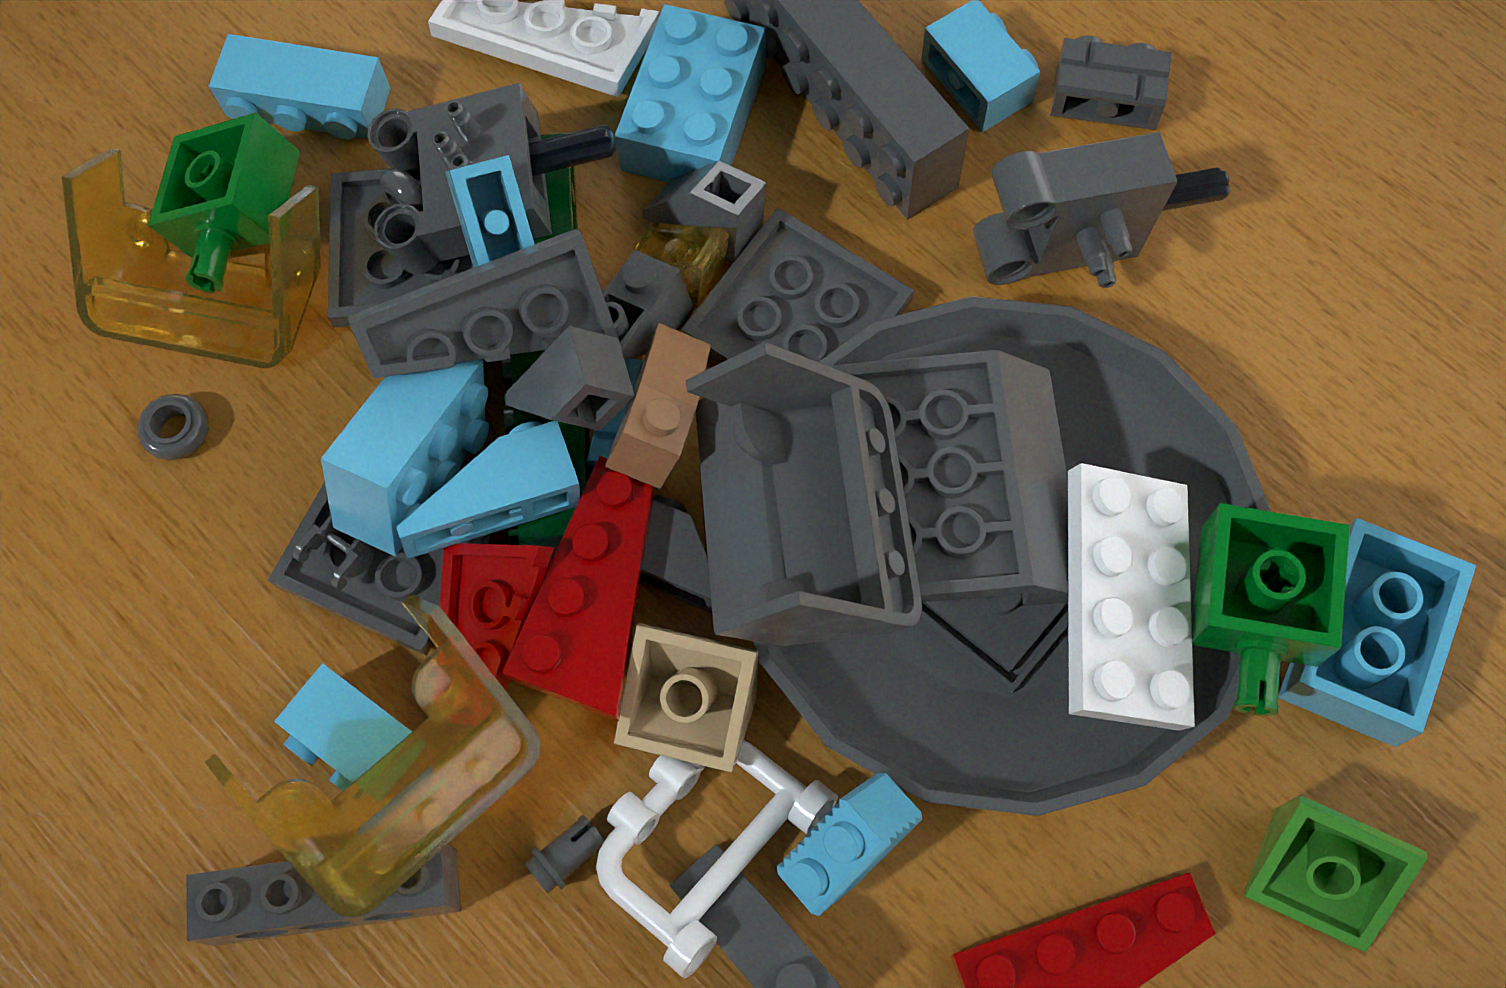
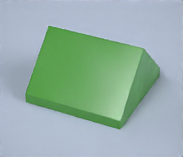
M1300 795L1274 809L1245 887L1244 896L1366 953L1427 861V852Z

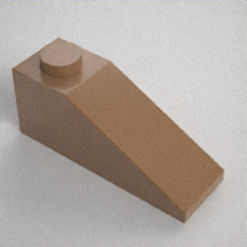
M658 323L633 388L635 397L626 407L605 467L661 489L681 456L698 405L699 396L687 392L686 380L705 371L711 344Z

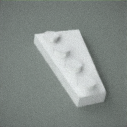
M442 0L428 20L431 36L619 97L650 43L659 19V11L641 9L640 16L618 14L616 6L597 3L594 4L593 10L565 7V0H543L535 3L518 2V0Z

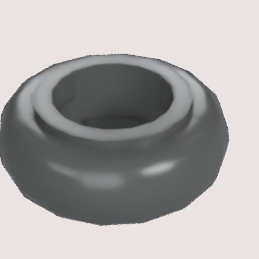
M394 167L386 170L381 175L382 192L392 206L395 204H408L413 206L418 212L423 211L421 185L409 173Z
M181 394L164 395L150 402L142 411L137 424L138 438L144 449L156 458L170 461L185 458L196 452L205 441L209 429L208 416L201 404L191 397ZM175 416H186V423L179 434L171 438H161L160 432L167 420Z

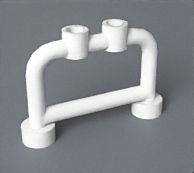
M743 740L736 763L774 792L775 796L670 914L624 875L621 867L622 859L634 844L642 843L653 832L660 816L676 799H682L691 791L698 781L700 773L706 766L660 755L649 772V777L657 784L642 800L632 792H627L614 804L607 817V821L615 829L608 835L598 853L596 870L599 883L613 901L668 947L663 961L684 979L692 975L700 967L717 941V936L700 923L699 919L787 819L805 834H809L811 829L817 826L820 820L825 818V814L832 810L838 799V795L819 780L813 781L806 787L745 740Z

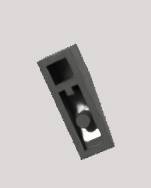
M717 844L669 885L681 901L724 853ZM742 872L699 919L700 923L717 936L716 943L754 988H842Z

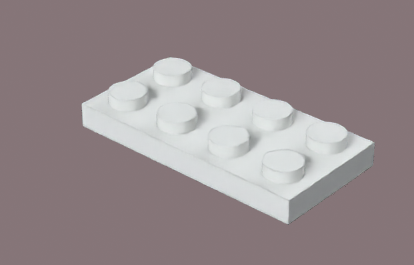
M1081 463L1068 470L1069 714L1178 731L1195 727L1187 485Z

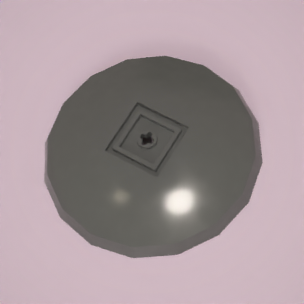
M971 296L875 321L819 361V363L830 366L999 350L1049 369L1067 478L1068 470L1083 463L1187 485L1191 623L1202 526L1219 503L1271 512L1237 426L1165 351L1074 307ZM1022 593L922 603L920 619L914 626L892 633L790 646L753 641L755 650H758V661L826 747L874 774L878 772L887 773L899 788L924 802L1040 816L1146 786L1228 718L1235 700H1237L1241 656H1238L1235 652L1192 645L1195 727L1178 731L1069 714L1068 602L1023 606Z

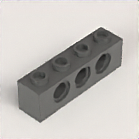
M442 840L186 875L187 941L212 946L461 912L457 849Z

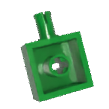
M256 112L179 134L173 138L148 226L192 258L185 280L191 287L199 291L214 293L215 289L218 292L221 291L224 285L223 279L230 253L278 241L283 226V218L291 187L294 183L300 151Z
M1219 503L1202 526L1192 616V645L1235 652L1238 656H1241L1237 700H1235L1234 709L1248 714L1250 707H1255L1254 715L1274 716L1278 714L1279 706L1277 705L1281 661L1317 667L1341 649L1350 525Z

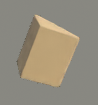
M637 624L614 744L732 773L735 769L757 699L758 650L646 624Z

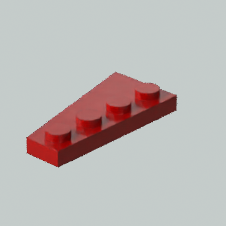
M599 456L502 673L507 679L619 721L622 705V687L630 654V636L634 611L637 609L640 590L639 579L642 560L646 551L655 487L605 467L608 458Z
M1189 872L951 955L962 988H1139L1214 936L1215 931Z

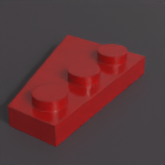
M458 543L444 548L431 723L476 728L494 727L510 680L503 675L502 671L542 585L554 547Z

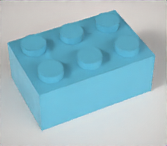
M664 4L614 136L621 171L670 182L673 178L717 161L732 166L767 66L765 28Z
M483 359L454 363L453 367L387 376L381 381L321 457L333 528L396 557L403 547L396 527L460 471V466L469 453H478L487 439L489 423L485 422V403L488 397V388L484 386Z
M1356 518L1350 524L1341 649L1317 667L1290 662L1278 698L1394 747L1422 734L1476 565Z

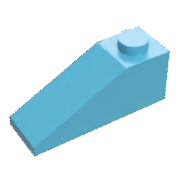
M536 421L523 423L513 428L509 434L498 437L402 521L396 528L407 559L577 507L580 500L579 481L558 421L545 424Z

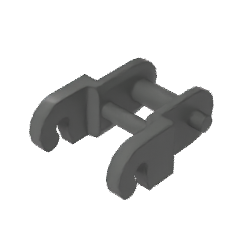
M330 515L321 528L315 524L312 525L296 545L293 551V558L303 563L309 557V554L306 553L309 547L313 550H318L323 542L333 543L348 555L331 580L332 586L342 590L347 584L345 577L347 575L355 577L365 565L361 557L371 545L355 539L350 545L338 537L336 534L339 530L333 528Z

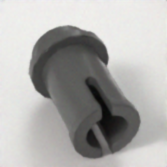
M582 815L578 818L577 822L541 851L537 847L533 848L531 852L534 856L525 865L547 894L556 886L562 890L566 887L563 880L599 852L605 841L594 826L591 827L590 821Z

